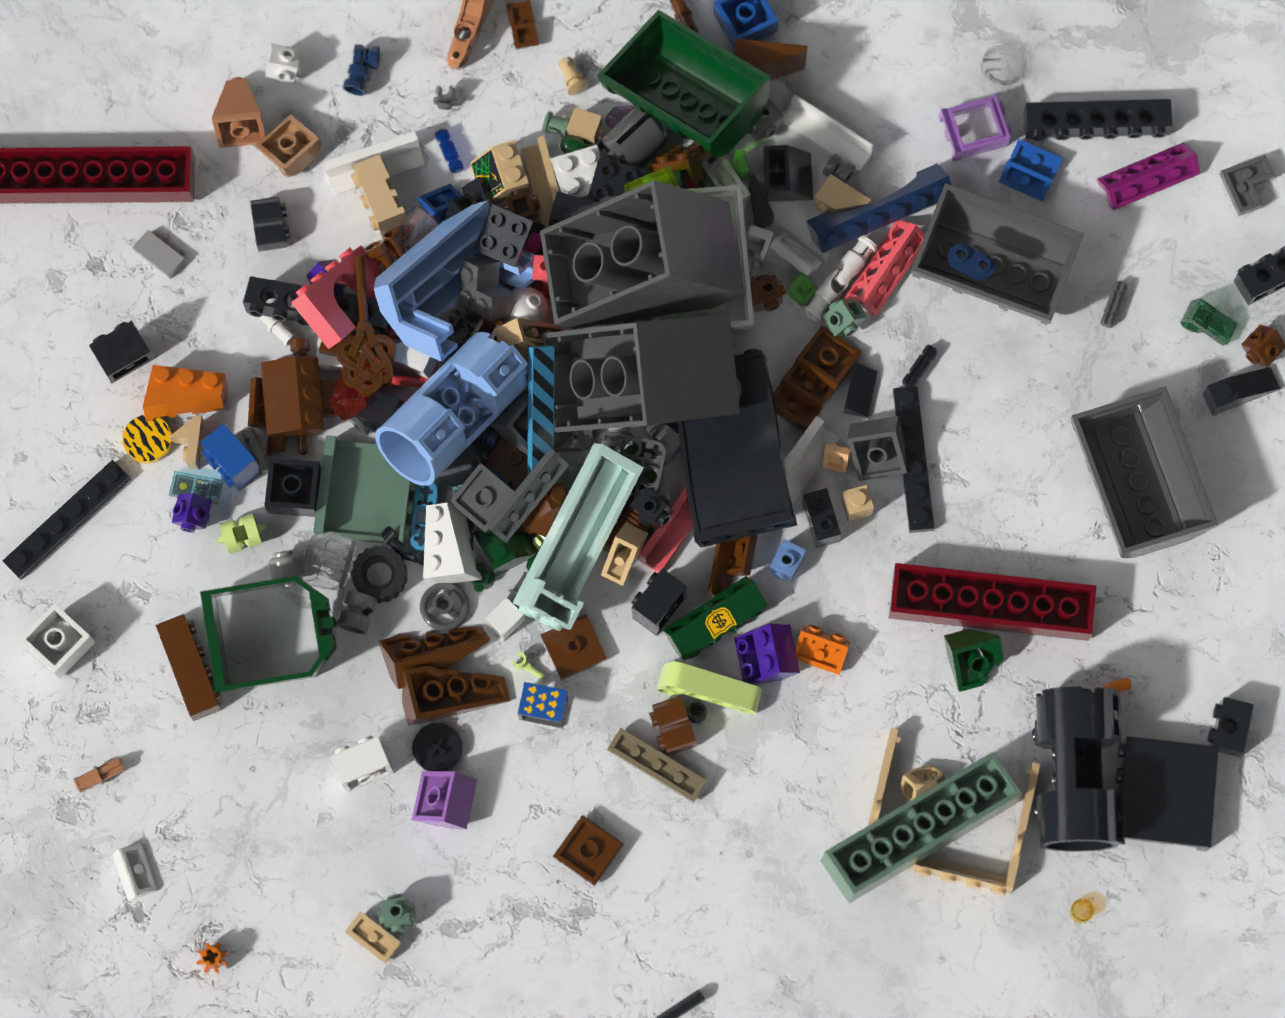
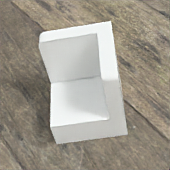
M751 225L746 242L747 250L756 251L757 255L760 256L758 264L764 266L774 233Z
M506 598L485 618V621L504 641L525 621V617Z

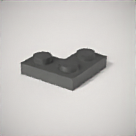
M1266 154L1220 171V177L1238 216L1261 209L1262 202L1254 186L1272 180L1275 177Z

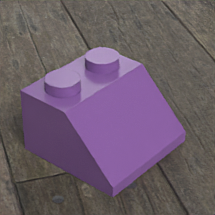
M422 771L412 821L449 829H467L476 792L477 779L457 772Z

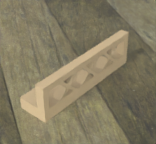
M540 136L537 137L538 145L521 149L533 196L537 195L541 209L537 210L540 223L545 225L544 229L549 226L550 214L557 191L559 192L545 138Z

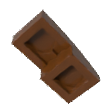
M530 0L506 4L515 50L539 46Z

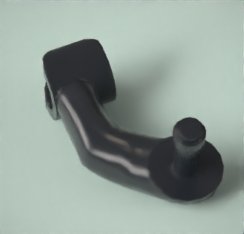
M387 526L381 532L384 542L390 545L397 554L399 553L402 559L424 565V551L408 550L396 540L399 535L391 526Z

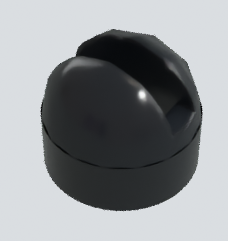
M701 702L691 703L687 708L688 719L694 724L702 723L707 717V707Z

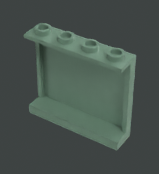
M326 435L313 528L316 537L386 544L381 536V532L387 526H391L399 535L396 540L405 546V538H410L411 524L407 523L408 514H413L414 500H411V491H415L417 484L400 475L383 457L377 444L339 441L336 436Z

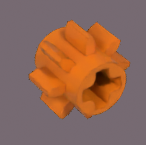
M206 942V949L203 951L197 950L201 955V960H198L196 963L197 965H206L204 968L206 974L210 972V969H214L219 974V968L222 965L228 966L224 961V957L229 953L227 951H219L221 948L220 943H217L215 947H211ZM212 952L215 955H218V957L215 958L214 964H212L210 961H207L210 958V953Z

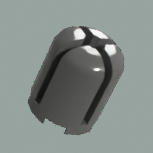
M634 109L598 141V148L600 152L605 149L612 161L642 168L666 145L667 135L662 123L646 111L641 112L638 109Z

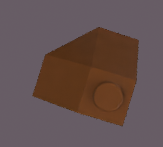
M562 481L555 483L520 525L523 531L530 534L534 532L543 537L547 536L568 495V491Z

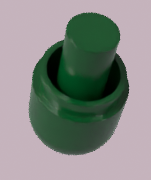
M566 136L560 142V149L564 154L594 146L593 144L584 143V139L575 136Z

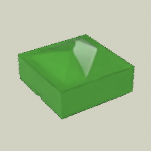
M735 150L732 164L733 170L741 181L748 180L750 169L745 150Z
M801 272L785 289V292L798 305L803 307L814 296L818 287Z

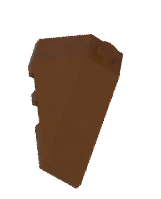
M482 626L455 628L449 630L448 634H435L434 631H426V636L411 637V633L401 634L379 640V646L391 680L397 689H401L404 670L423 666L445 669L488 643L490 637Z
M423 666L403 671L402 704L408 726L443 719L510 701L505 677L482 673L472 674L459 672V670L454 669L444 670L434 666Z

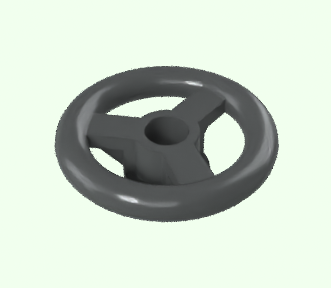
M436 583L424 592L420 601V613L423 620L430 627L441 631L452 630L460 626L467 618L470 608L469 599L465 591L453 583ZM444 589L443 593L438 594L434 598V606L427 608L431 595ZM452 591L461 599V613L454 609V601L451 597ZM442 602L449 603V606L445 609H442L440 607V604ZM437 613L448 614L454 621L439 623L430 616Z

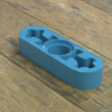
M434 483L427 486L417 485L415 488L410 542L414 550L424 551L425 542L423 546H419V543L415 541L420 539L421 530L416 529V527L425 529L426 523H421L417 519L419 512L426 510L427 505L424 504V496L420 492L425 491V487H429L433 494L428 495V504H437L438 490Z

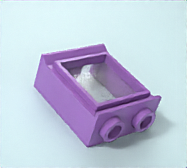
M996 94L958 106L940 109L939 121H944L946 127L945 138L947 142H951L953 148L951 156L953 161L1008 146L1010 137H1012V129L1009 123H1005L1003 117L1005 115L1004 105L1002 101L998 102Z

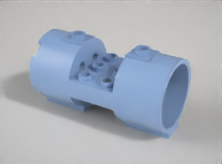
M486 332L475 333L376 431V443L381 454L404 478L418 485H431L528 386V381L525 379L528 363L514 345L509 346L503 340L498 343L491 339V334Z

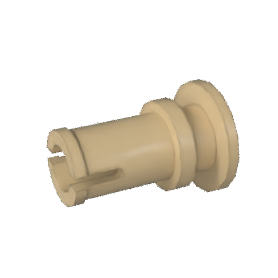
M567 57L568 63L565 58H562L558 62V66L566 78L567 93L569 95L582 93L588 88L589 81L584 79L583 75L578 72L572 57Z

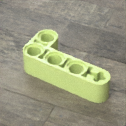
M674 661L663 665L657 690L664 694L674 696L685 694L747 714L757 713L762 688Z

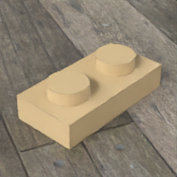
M361 911L345 931L347 935L385 964L402 944Z

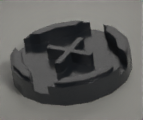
M431 723L422 727L416 734L412 743V753L417 764L423 770L447 772L459 763L463 753V745L455 729L444 723Z

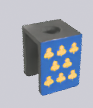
M524 682L517 713L519 720L562 728L568 704L567 690Z

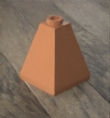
M233 77L231 80H226L212 115L219 148L255 145L266 137L260 110L247 80L242 77Z

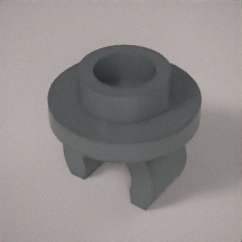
M449 85V92L446 95L442 94L443 89L441 86L436 87L437 97L433 98V104L437 105L438 109L450 110L452 106L457 105V99L454 98L456 91L452 85Z

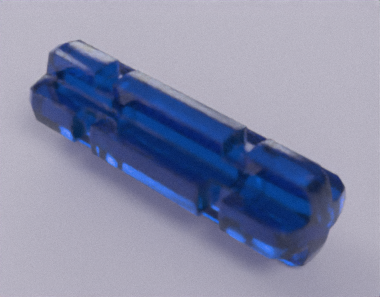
M438 130L434 136L437 143L440 142V150L445 161L449 162L448 168L450 172L457 174L464 169L461 160H458L459 155L453 141L449 140L451 137L448 130Z

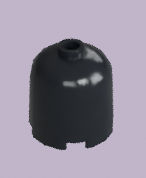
M476 440L435 480L437 490L463 485L480 463H488L486 450H480Z

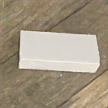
M142 843L119 848L113 853L128 901L138 899L158 890Z

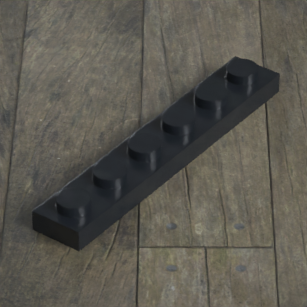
M918 386L893 388L895 416L899 417L905 442L907 473L902 474L909 533L934 531Z
M112 459L2 560L3 563L20 580L23 579L131 479L129 475Z

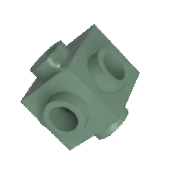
M856 297L835 301L828 307L829 311L822 316L827 323L828 329L834 336L844 334L850 336L859 329L857 326L868 318Z
M393 894L387 896V900L381 901L382 908L378 909L380 924L384 923L387 930L397 933L406 931L407 927L413 926L412 918H416L414 903H409L407 897H402V894ZM400 908V914L393 916L391 915V910Z

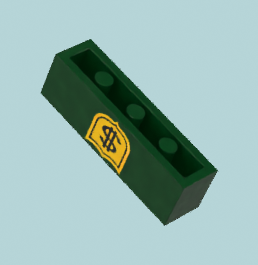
M745 576L663 631L677 655L685 661L686 659L696 657L700 650L706 646L719 642L721 636L727 632L740 628L747 619L760 615L763 611L762 609L768 605L755 582Z

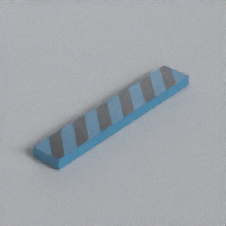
M552 345L528 347L527 476L547 451L554 449L555 346Z

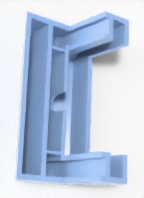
M488 201L473 204L442 222L376 277L374 291L380 312L403 343L441 362L458 346L457 343L447 339L454 332L452 324L440 320L438 317L459 300L462 259L482 254L475 251L474 248L490 210ZM524 250L517 267L501 262L499 280L524 290L534 281L532 280L534 254Z

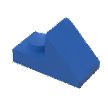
M447 184L419 196L417 201L437 225H440L451 199L462 195L451 184Z

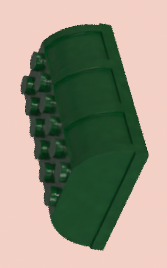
M660 10L654 13L597 75L598 81H600L605 90L612 94H618L633 103V106L639 111H646L670 126L671 130L678 135L690 138L703 146L714 157H723L729 154L759 121L766 107L770 94V84L772 83V78L768 74Z

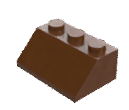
M294 356L262 362L261 374L267 436H313L324 430L318 357Z

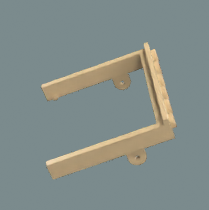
M891 728L868 826L877 821L895 743L900 742V737H897L899 729ZM1032 763L1030 769H1027L1026 775L1029 776L1006 878L929 858L921 860L908 869L916 870L915 873L924 877H930L931 874L940 876V880L948 883H955V881L966 883L965 886L972 889L989 888L991 889L990 892L996 895L1005 896L1006 893L1010 894L1015 883L1040 764Z

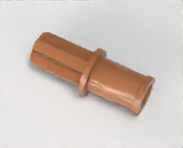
M116 758L99 767L95 765L93 770L73 779L77 789L82 793L99 783L105 784V780L123 772L125 767L121 759Z

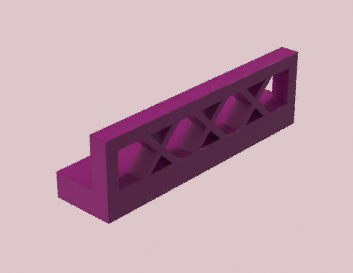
M1183 142L1097 178V182L1106 192L1109 207L1114 211L1199 175L1200 169L1197 154Z

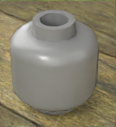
M292 550L274 553V558L269 560L272 580L291 576L302 578L304 575L301 557L299 554L293 553ZM297 584L283 586V588H285V587H290V586H294V585H297Z

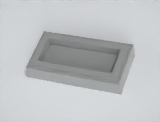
M149 230L132 247L137 254L169 279L186 261L184 257Z

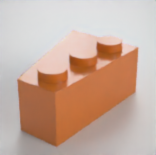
M153 365L143 403L146 422L154 421L156 417L169 416V418L177 417V414L189 412L199 414L224 410L228 393L226 374Z

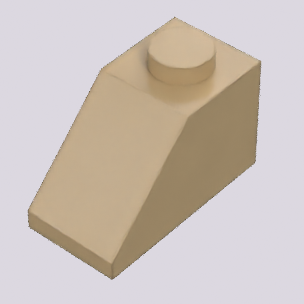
M830 174L814 196L813 205L821 214L827 211L829 213H836L869 205L871 199Z
M625 523L615 536L601 576L624 586L639 557L648 533Z

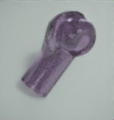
M633 105L614 106L606 115L605 124L610 128H614L636 108Z

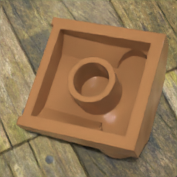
M289 114L282 123L259 143H256L255 146L279 168L284 176L292 177L300 173L318 157L321 152L322 142L319 137Z

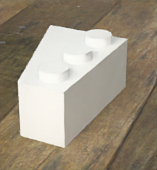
M449 503L426 505L423 578L434 583L482 580L480 572H477L474 559H476L475 551L471 550L469 542L471 536L466 516Z

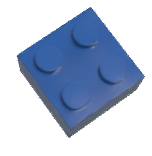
M717 0L713 3V14L733 49L735 47V39L761 41L778 32L779 20L767 0Z
M224 423L200 442L204 448L201 453L204 455L205 460L213 470L219 468L217 471L229 488L234 486L240 491L261 474L255 458Z

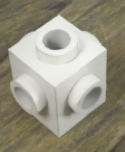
M272 43L267 59L265 77L294 82L296 73H301L303 60L299 59L300 49Z

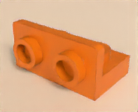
M816 625L803 626L795 647L798 661L840 675L851 642L846 640L847 637L842 634L832 633L830 635L822 632L823 629Z

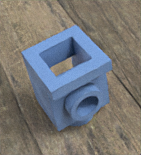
M783 539L779 550L770 564L769 570L772 571V575L781 581L786 579L792 581L805 557L806 550ZM787 557L791 559V563L784 564L782 559Z

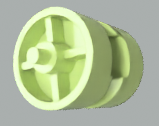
M253 513L241 516L238 522L232 519L219 523L222 535L221 538H217V543L223 542L229 554L243 550L245 545L251 548L263 544L260 533L266 527L265 524L259 525L256 522Z

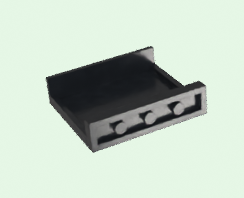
M1126 736L1123 743H1119L1118 758H1122L1121 768H1117L1116 783H1120L1119 792L1124 795L1125 839L1196 847L1198 851H1208L1211 848L1219 747Z

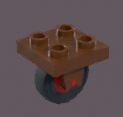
M698 143L692 144L689 148L685 149L680 145L670 148V153L656 156L657 160L648 165L651 174L667 172L673 186L683 189L704 188L705 179L701 162L712 155Z

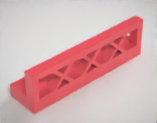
M900 220L895 221L876 252L873 253L844 297L846 299L856 297L859 304L869 314L877 316L917 257L925 236L917 224ZM900 229H905L902 235L896 237ZM892 248L888 255L882 257L885 251ZM879 267L875 274L869 276L872 270ZM866 287L860 296L856 295L859 289Z
M686 487L671 507L674 512L671 514L670 521L665 526H660L656 529L639 554L640 562L657 573L662 568L665 569L693 528Z

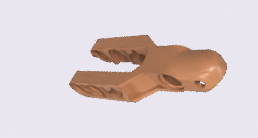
M494 0L462 1L461 10L454 28V37L447 54V64L449 67L459 70L468 62L472 47L479 38L483 23L492 8ZM470 30L472 32L470 38L466 40L460 39V34L463 31Z

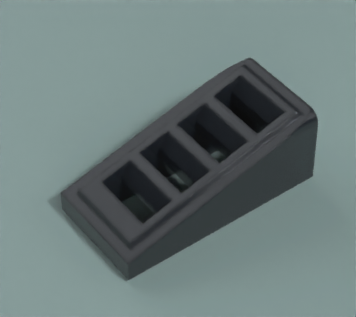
M753 174L749 177V191L751 194L754 224L763 229L773 225L774 213L756 175Z

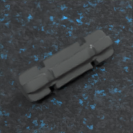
M1120 281L1114 283L1112 293L1100 321L1102 326L1107 328L1113 327L1116 319L1115 316L1118 314L1127 289L1125 283Z

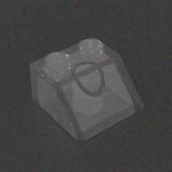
M332 531L311 536L302 565L304 575L301 579L313 587L333 591L344 589L350 579L349 569L351 563L354 562L357 556V541Z

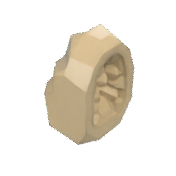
M922 766L908 771L902 776L901 790L903 796L908 801H911L945 781L944 773L935 766Z

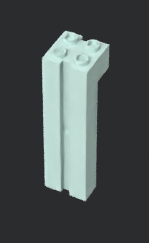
M593 444L513 601V604L519 606L518 612L530 618L540 619L539 623L550 629L554 628L561 631L564 628L571 630L584 604L577 600L644 467L603 444Z

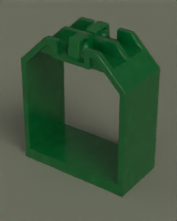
M297 576L200 591L215 690L218 693L317 677L337 649L336 639L332 628H337L336 618L330 617L329 598ZM299 584L309 591L319 658L309 672L230 685L217 597Z

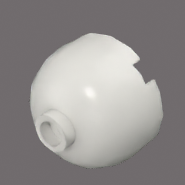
M526 287L524 290L520 288L512 290L515 292L514 307L511 316L501 318L505 324L516 318L546 323L549 317V305L540 291L532 287Z

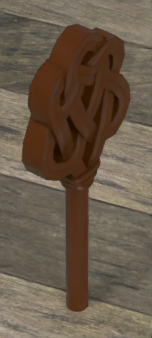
M356 256L354 259L359 322L355 329V337H345L338 343L336 356L343 366L342 378L344 384L349 388H355L361 395L370 397L377 394L382 387L388 386L392 382V361L396 355V345L393 339L388 336L374 334V328L369 321L365 260L364 256ZM364 334L368 341L366 344L363 342ZM381 345L387 348V354ZM350 347L349 352L346 355L344 351L345 349ZM359 351L360 355L358 357L357 363H355L354 361ZM366 361L370 367L369 370L364 369Z

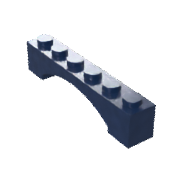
M936 163L916 172L917 176L907 185L877 202L843 212L829 213L827 211L806 220L812 241L822 253H825L938 203L945 183L951 185L950 177Z

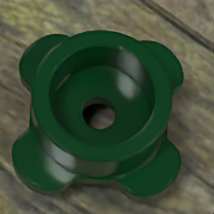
M478 563L476 569L477 572H480L482 580L468 582L472 583L476 592H482L486 585L492 584L495 581V576L489 573L484 563Z

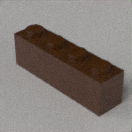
M182 614L156 624L191 719L196 721L221 711L219 703L223 702L221 693L216 692L211 682L214 679L210 665L205 666L202 657L206 656L202 643H196L193 634H196L197 630L193 620H188Z

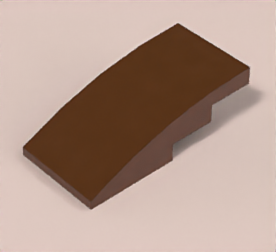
M821 326L797 356L794 364L773 392L776 413L805 432L853 368L854 363L861 356L862 351L840 337L834 336L831 331Z

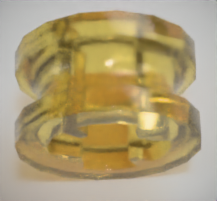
M1086 899L1076 900L1070 907V917L1078 924L1087 923L1094 914L1092 903ZM1077 905H1079V908L1082 905L1087 908L1085 911L1088 915L1087 917L1084 914L1081 917L1077 915Z

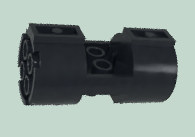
M1068 686L1042 690V696L1041 693H1036L1037 720H1035L1032 737L1035 746L1051 750L1052 759L1055 761V772L1052 774V781L1056 787V790L1039 794L1034 807L1035 816L1040 825V847L1051 851L1089 852L1116 848L1118 845H1125L1124 795L1114 789L1103 790L1102 749L1122 742L1120 692L1113 688L1095 687L1094 692H1092L1091 689L1082 688V686Z

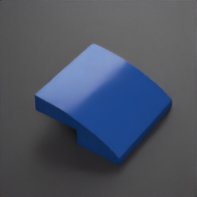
M1018 139L998 183L1043 202L1063 158Z

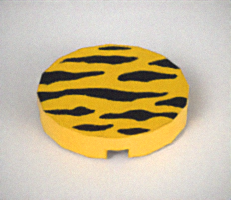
M141 415L132 419L126 425L123 432V446L127 454L134 461L143 464L155 463L169 453L172 446V441L169 437L172 433L168 424L160 417L154 418V421L146 422L145 415Z

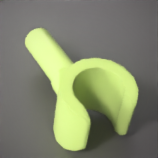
M517 652L518 656L524 660L521 664H517L512 660L514 667L517 670L525 669L543 680L545 675L529 663L524 653Z

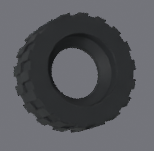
M376 545L369 549L366 548L364 552L357 555V559L352 564V581L357 592L377 599V603L390 602L391 599H396L399 593L405 589L404 586L408 580L407 569L401 555L397 554L392 548L389 549L383 545L382 547ZM375 563H385L392 571L390 581L383 586H375L367 578L368 569Z

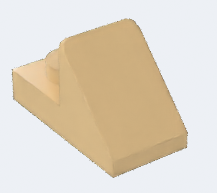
M196 415L169 437L173 444L188 445L183 448V461H186L189 469L199 470L202 451L200 442L203 441L205 421L199 415Z

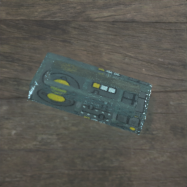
M174 471L169 495L177 498L178 494L194 493L210 499L212 504L218 505L224 481L222 479Z

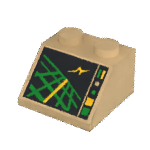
M515 140L492 146L470 162L474 178L484 177L493 205L507 201L506 197L511 196V192L524 188L525 191H530L529 182Z

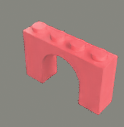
M362 245L355 250H352L351 247L339 255L341 258L340 262L335 259L325 267L327 273L324 274L321 271L310 280L313 284L309 286L307 283L296 292L298 297L291 302L328 349L340 342L356 328L339 307L334 297V283L345 284L357 294L354 259L356 256H364L367 297L376 298L374 284L376 277L382 273V270L373 259L365 257L362 252L364 249Z

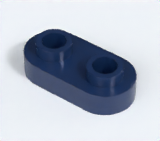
M956 244L949 250L948 263L952 268L979 281L989 280L993 276L996 265L990 256L965 244ZM962 252L965 254V257L959 258L956 254ZM985 263L987 268L981 269L979 264Z

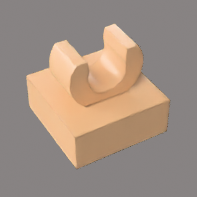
M835 442L832 444L827 443L824 450L822 468L846 474L851 454L849 446L841 447L837 446Z

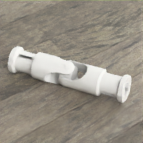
M865 236L858 238L859 242L852 251H848L837 269L831 272L814 293L815 297L808 306L802 308L805 316L816 323L821 321V316L825 310L837 301L849 285L850 279L860 272L865 265V260L872 252H876L878 249L872 240ZM831 283L833 285L839 286L840 288L836 292H834L831 288Z

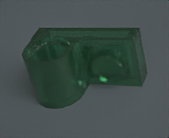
M1202 298L1190 301L1180 321V324L1185 329L1194 333L1204 332L1222 346L1228 345L1238 325Z

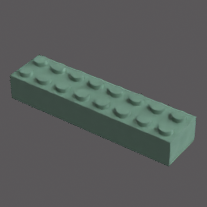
M994 752L826 850L821 863L850 904L1015 805L1022 792Z

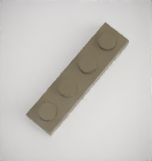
M622 728L619 729L607 749L608 752L692 803L696 801L707 783L706 779Z

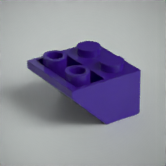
M768 624L734 638L743 682L758 685L783 680L800 673L790 624Z

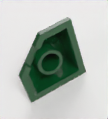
M482 529L473 532L495 577L528 561L530 557L539 552L533 544L530 534L521 529H517L507 543L492 532L487 534Z
M971 629L944 635L948 660L959 692L983 686L989 679L988 674L994 666H999L1004 659L999 635Z

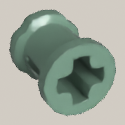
M548 111L543 122L542 131H551L564 138L567 136V126L570 118L564 119Z

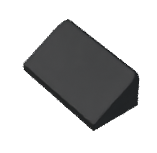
M854 363L843 413L868 418L878 371L860 363Z

